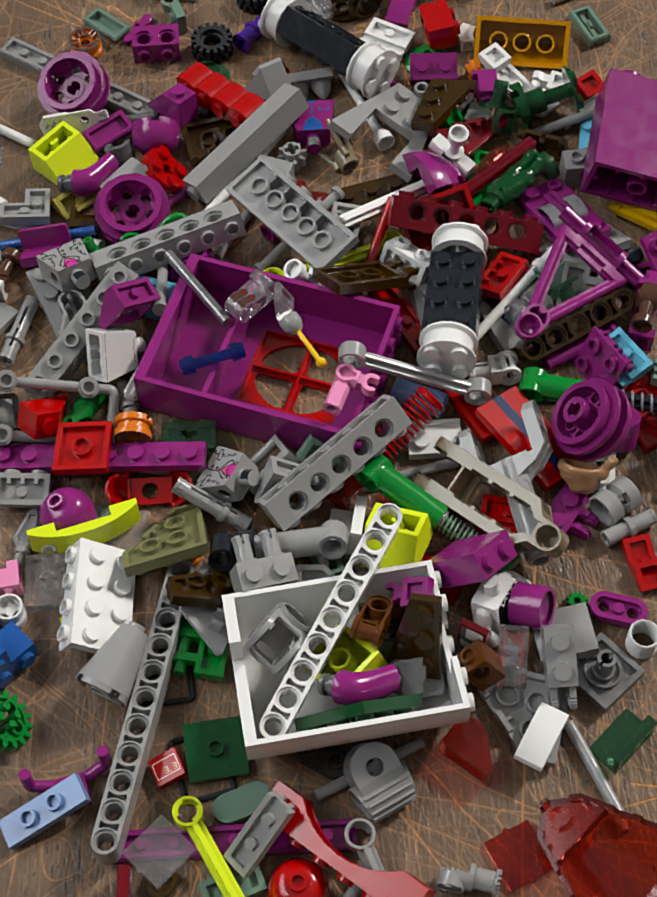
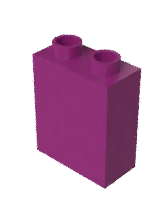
M610 68L595 102L580 192L657 212V80L642 77L641 74L633 70L621 71Z

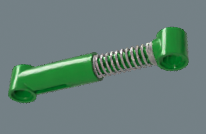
M382 454L369 459L365 463L364 469L355 475L363 487L373 492L378 491L400 508L428 514L432 531L438 528V531L442 530V534L446 533V537L451 536L450 540L455 539L454 541L478 536V532L474 533V529L470 530V526L465 527L466 523L461 524L462 520L458 522V517L454 519L453 514L450 516L448 512L449 507L395 470L390 460ZM517 553L518 556L500 570L513 571L521 559L520 555Z

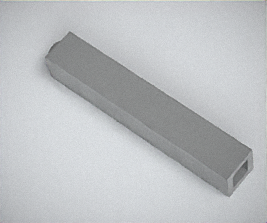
M284 83L183 179L188 188L186 190L188 195L193 200H200L206 204L216 197L309 108L300 89Z

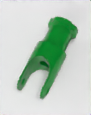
M97 394L91 399H84L79 396L63 419V423L68 420L70 422H90L99 411L98 407L106 398H109V395Z

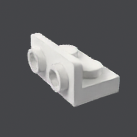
M397 236L386 241L379 261L386 263L393 259L402 260L404 266L398 267L396 271H401L407 267L418 269V275L411 276L409 281L417 286L423 285L429 272L430 252L416 247L405 237Z

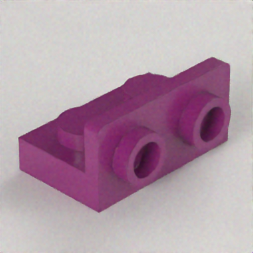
M457 52L410 53V83L426 82L429 85L431 79L437 78L458 80Z

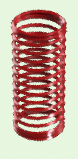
M419 386L415 390L416 395L411 394L412 400L407 398L408 404L402 403L404 412L421 429L425 430V427L406 407L413 411L427 426H429V423L417 412L412 404L419 408L431 421H434V419L419 405L415 398L425 405L435 417H438V414L426 404L419 394L440 413L445 408L425 387ZM413 424L410 425L418 434H421ZM406 428L407 432L414 439H416V436L408 428ZM376 429L377 434H379L382 431L380 429ZM404 434L403 436L412 443V440ZM401 438L398 439L405 447H408ZM392 440L391 442L401 452H403V449L395 442V440ZM388 443L386 446L399 456L396 450ZM387 450L384 451L392 460H395Z

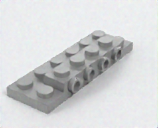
M262 155L226 188V191L232 198L312 268L334 266L359 242L357 235L344 225V221L337 213H329L328 207L320 199L315 201L305 186H297L296 180L288 172L284 175Z

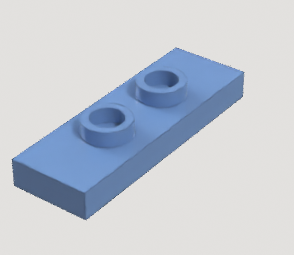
M78 774L70 775L0 820V828L10 849L18 848L91 801Z

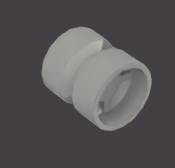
M620 475L607 484L606 489L603 488L591 496L588 502L592 513L599 517L600 522L605 526L612 527L624 518L625 513H631L642 504V496L630 479Z

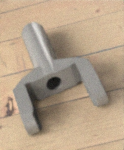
M531 400L522 404L521 415L532 450H524L489 466L535 494L532 480L544 469L553 449L541 412L536 402ZM467 428L458 432L461 448L486 463L481 443L476 439L472 430ZM481 481V484L496 489L485 481ZM507 496L517 533L525 532L530 536L538 521L533 518L532 511ZM538 549L524 553L526 563L529 566H540L553 559Z

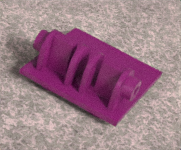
M596 326L592 328L572 362L586 380L600 378L607 380L612 385L616 384L623 372L629 374L634 370L633 361L623 354V349L618 348L619 345L610 338L607 331L599 330Z

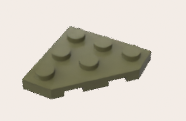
M192 503L173 507L166 513L167 519L161 525L155 523L141 536L142 542L135 548L130 546L122 553L126 576L143 575L153 569L170 567L177 562L190 558L196 559L210 553L203 510Z

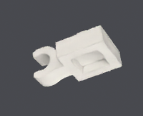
M535 70L531 83L536 88L541 87L548 90L563 85L564 81L561 72L552 70L551 74L548 75Z

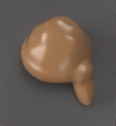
M613 455L600 467L580 460L562 458L558 461L557 467L561 478L566 482L571 492L589 495L595 491L602 480L607 479L610 470L617 465L618 459Z

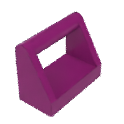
M148 277L114 284L105 291L99 318V327L101 329L141 320L153 307V304L161 299Z

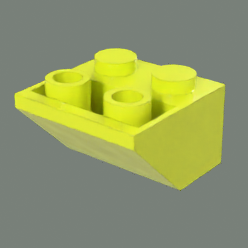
M64 121L60 122L28 149L33 169L56 185L59 175L67 176L72 174L74 169L87 168L99 160V157L82 134Z
M375 503L365 524L364 533L377 509L383 504ZM400 508L402 521L399 531L378 569L421 562L433 536L428 514ZM385 514L380 518L386 525H392L396 522V519L389 514ZM371 539L366 543L368 548L374 551L382 548L381 542L376 539Z

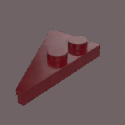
M514 112L498 114L497 119L486 120L485 117L470 119L466 122H454L451 127L455 124H462L467 127L469 136L463 147L464 154L470 158L514 123L517 115ZM451 127L438 128L436 131H430L429 135L435 138L440 133L448 140V133Z

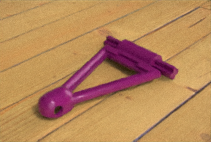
M569 206L558 216L565 224H561L528 307L514 324L515 334L522 340L533 339L550 323L626 285L627 280L635 287L639 282L640 276L644 277L626 259L628 254L591 220L586 223ZM566 246H568L605 281L547 310L543 303Z

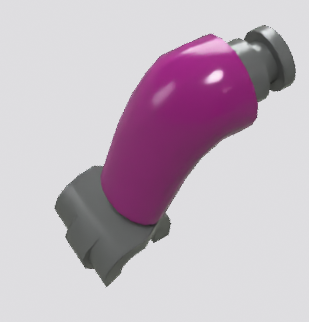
M130 139L125 140L119 146L113 147L112 144H107L105 154L91 166L84 169H74L72 174L67 176L59 175L57 179L59 192H73L76 197H87L97 193L99 186L131 157H136L134 146L130 143Z
M423 657L410 660L395 659L389 665L364 672L340 670L336 675L323 673L319 677L317 688L320 695H329L333 698L334 702L342 705L383 699L395 692L398 695L404 696L419 694L424 691L426 666L423 665Z

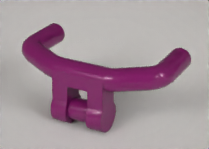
M102 745L97 748L96 753L99 762L85 771L76 773L80 776L91 800L84 806L92 804L87 782L92 781L107 771L112 765V758L107 746ZM22 769L18 774L23 787L33 793H44L69 777L66 776L56 780H34L28 769Z

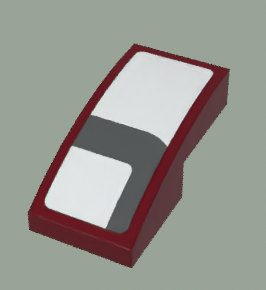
M462 617L458 629V643L466 647L480 639L488 645L487 643L492 632Z

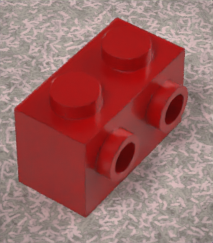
M446 0L419 5L421 25L429 47L433 50L458 45L457 35L461 34L458 20L455 21L453 7H448Z

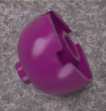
M151 116L137 119L132 123L131 136L133 144L142 155L152 148H158L161 145L167 147L171 154L176 150L179 143V124L174 119L165 116H159V120H151Z
M71 487L54 490L44 499L39 510L41 525L54 522L56 531L97 519V511L94 509L93 501L84 492Z

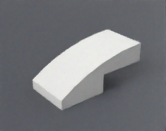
M541 702L513 758L541 772L553 751L554 745L569 715Z

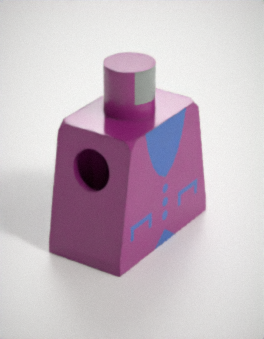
M334 99L307 101L309 108L292 123L295 142L300 143V147L307 146V151L311 154L319 153L321 146L331 143L332 134L325 119L328 118L331 121L335 118Z

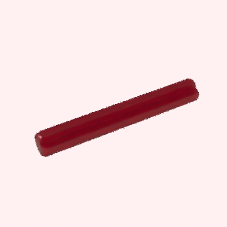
M531 136L526 137L468 180L466 183L471 196L520 161L522 155L528 150L536 149V140Z

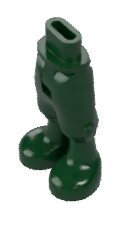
M536 149L528 150L522 155L521 161L517 165L511 166L487 190L485 198L480 201V205L489 208L488 210L492 212L497 208L503 209L506 204L512 203L523 195L536 180L535 177L541 174L548 181L559 177L560 169L558 164L546 152L539 154Z

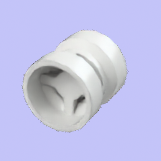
M15 594L0 596V625L5 627L12 621L19 629L23 628L27 623L28 615L21 598Z

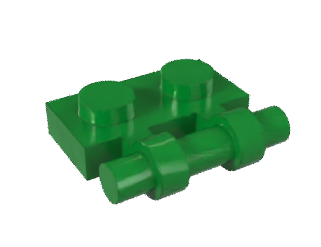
M184 619L183 627L180 628L178 636V651L174 653L172 661L175 664L173 673L177 676H184L187 666H195L193 677L222 682L229 640L222 655L216 656L187 619ZM191 643H199L198 654L189 652Z

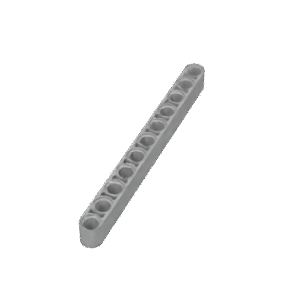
M189 559L168 567L91 836V846L96 859L104 865L116 863L123 854L174 667L172 661L174 653L178 651L180 628L183 627L184 619H186L180 612L182 606L170 605L165 585L170 576L182 573H195L194 566ZM167 623L174 624L172 627L169 628L163 627ZM159 649H167L162 654L155 653ZM152 675H160L156 680H148ZM145 701L153 702L148 707H140ZM138 728L145 729L140 735L132 734ZM129 756L138 757L137 760H135L132 763L124 762L125 759ZM121 784L130 785L126 791H116L117 787ZM115 812L122 813L118 820H108L111 814ZM105 842L114 843L110 850H99Z

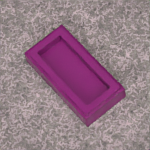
M120 109L110 115L109 118L82 132V136L94 152L98 154L105 150L107 144L113 145L130 135L132 122Z

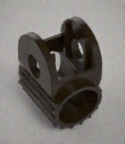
M326 0L324 12L331 21L347 23L358 18H366L373 15L381 7L383 0ZM339 5L348 6L346 11H338L336 8Z

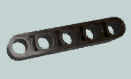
M626 289L612 291L547 325L533 339H521L517 342L515 353L518 359L523 362H530L549 355L591 332L594 326L599 328L631 310L634 305V297ZM616 296L621 299L622 304L620 308L615 304ZM594 308H597L600 312L598 320L593 316ZM572 319L576 320L578 324L576 332L571 329ZM550 331L556 335L554 344L548 338ZM528 343L532 344L534 348L532 356L526 352Z

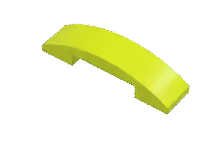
M134 498L110 505L111 515L56 531L54 522L26 530L33 551L41 553H66L67 548L80 538L102 544L129 530L141 519L137 500Z

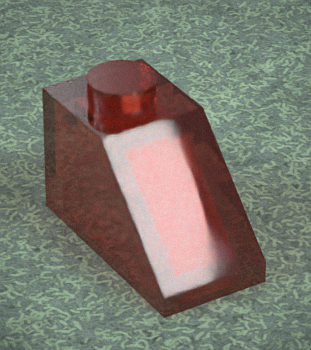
M470 718L465 723L454 724L441 740L440 752L489 787L492 784L494 770L488 734L485 727L475 718Z

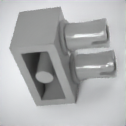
M271 528L270 532L266 529L258 533L265 555L264 558H254L249 534H242V538H240V535L231 538L237 563L229 573L234 593L291 584L299 580L292 552L285 553L281 551L276 528Z

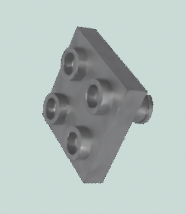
M600 632L596 636L600 651L598 655L577 659L579 686H576V689L605 713L644 676L645 670L606 635Z

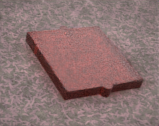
M528 820L509 830L504 828L501 834L483 843L496 868L503 870L502 878L510 892L529 882L532 884L536 883L537 878L556 868Z

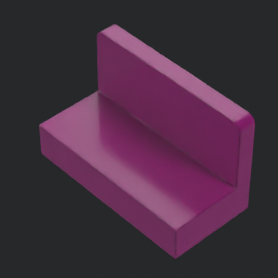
M58 223L20 229L18 236L23 248L19 258L21 267L38 266L36 255L71 242L72 239L67 224Z

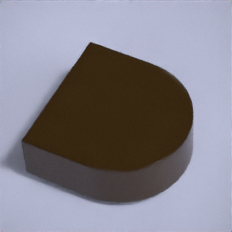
M153 864L145 880V889L148 896L173 897L180 885L182 876Z

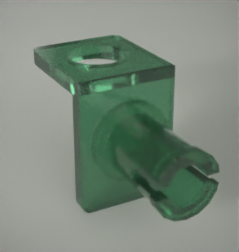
M494 79L491 101H488V103L479 102L478 106L495 109L491 131L510 136L512 135L517 109L505 104L510 82ZM502 115H506L508 119V124L504 129L499 126V119Z
M536 267L533 269V271L537 279L539 280L541 272L539 268ZM576 275L552 289L549 288L547 296L554 292V294H558L562 303L576 296L571 285H573V281L579 279V276Z

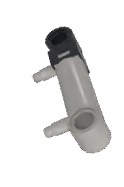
M328 520L321 527L276 532L282 552H292L293 558L316 556L318 565H326L328 568V559L341 558L347 551L348 530L346 525L338 520ZM255 529L235 532V536L240 535V538H242V534H249L254 558L265 557L260 537L256 534ZM219 533L212 538L208 563L213 570L228 572L236 564L237 559L233 544L231 543L233 535Z

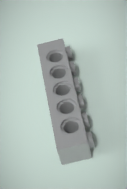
M229 200L89 253V256L101 283L117 261L136 274L141 275L160 266L170 264L164 258V254L168 250H172L181 260L189 257L191 253L196 254L246 235V230L239 210L234 202Z
M117 261L28 377L69 381L87 358L85 329L100 328L99 318L105 291L111 285L139 279V275ZM22 388L34 400L57 396L60 391Z
M383 394L256 502L277 528L283 531L293 529L301 522L303 515L308 511H314L322 504L323 498L329 493L332 494L341 489L344 485L343 481L349 476L361 472L369 459L381 455L386 450L385 446L389 442L402 437L407 432L406 428L412 424V421L393 396ZM381 421L382 431L376 435L375 426ZM360 439L362 443L361 449L355 453L353 449L354 444ZM339 457L341 461L340 466L337 470L333 471L332 463ZM318 475L319 484L312 489L311 480L314 476ZM297 493L298 501L294 506L290 507L289 499L293 494Z

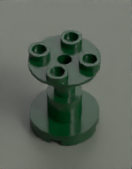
M563 66L562 76L564 84L545 91L539 87L524 92L519 82L509 85V88L512 90L510 97L517 118L521 117L522 119L521 129H532V115L547 111V105L569 98L575 113H578L579 109L584 108L582 97L580 94L577 95L574 87L578 85L574 71Z

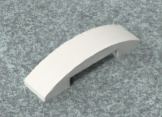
M496 42L478 54V58L486 70L496 69L498 86L510 99V92H512L509 88L510 84L519 82L524 92L536 89L510 63L512 57ZM556 102L547 105V111L535 114V116L543 118L559 107L560 103Z

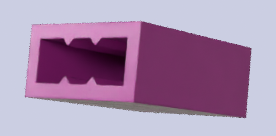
M505 529L456 540L430 560L432 561L434 571L439 570L442 588H439V590L486 581L518 555Z

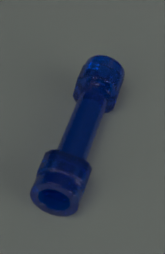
M242 342L228 344V349L194 359L190 355L178 361L184 376L197 373L196 369L232 359L233 362L240 361L242 358H246V353Z

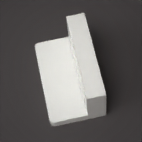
M356 495L354 512L335 508L331 509L330 520L341 521L347 527L346 553L353 554L361 540L367 497Z

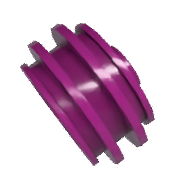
M76 50L63 52L49 60L41 71L37 83L38 98L43 108L50 115L86 109L98 112L107 104L110 94V79L104 67L88 53ZM63 94V98L59 101L58 95ZM81 117L85 121L89 120L87 117Z
M137 173L120 175L108 181L98 192L94 204L95 219L105 239L112 244L118 243L125 233L137 232L142 234L157 228L171 214L168 196L161 184L149 176ZM144 198L149 200V202L143 203L141 200ZM115 207H119L117 213H112Z
M591 378L573 384L559 398L552 413L551 427L556 445L565 453L572 455L580 461L592 462L608 457L619 449L627 438L632 421L631 405L627 394L605 379Z

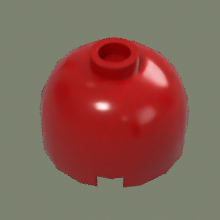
M304 858L290 859L280 864L272 873L268 884V897H330L329 880L323 869L315 862Z

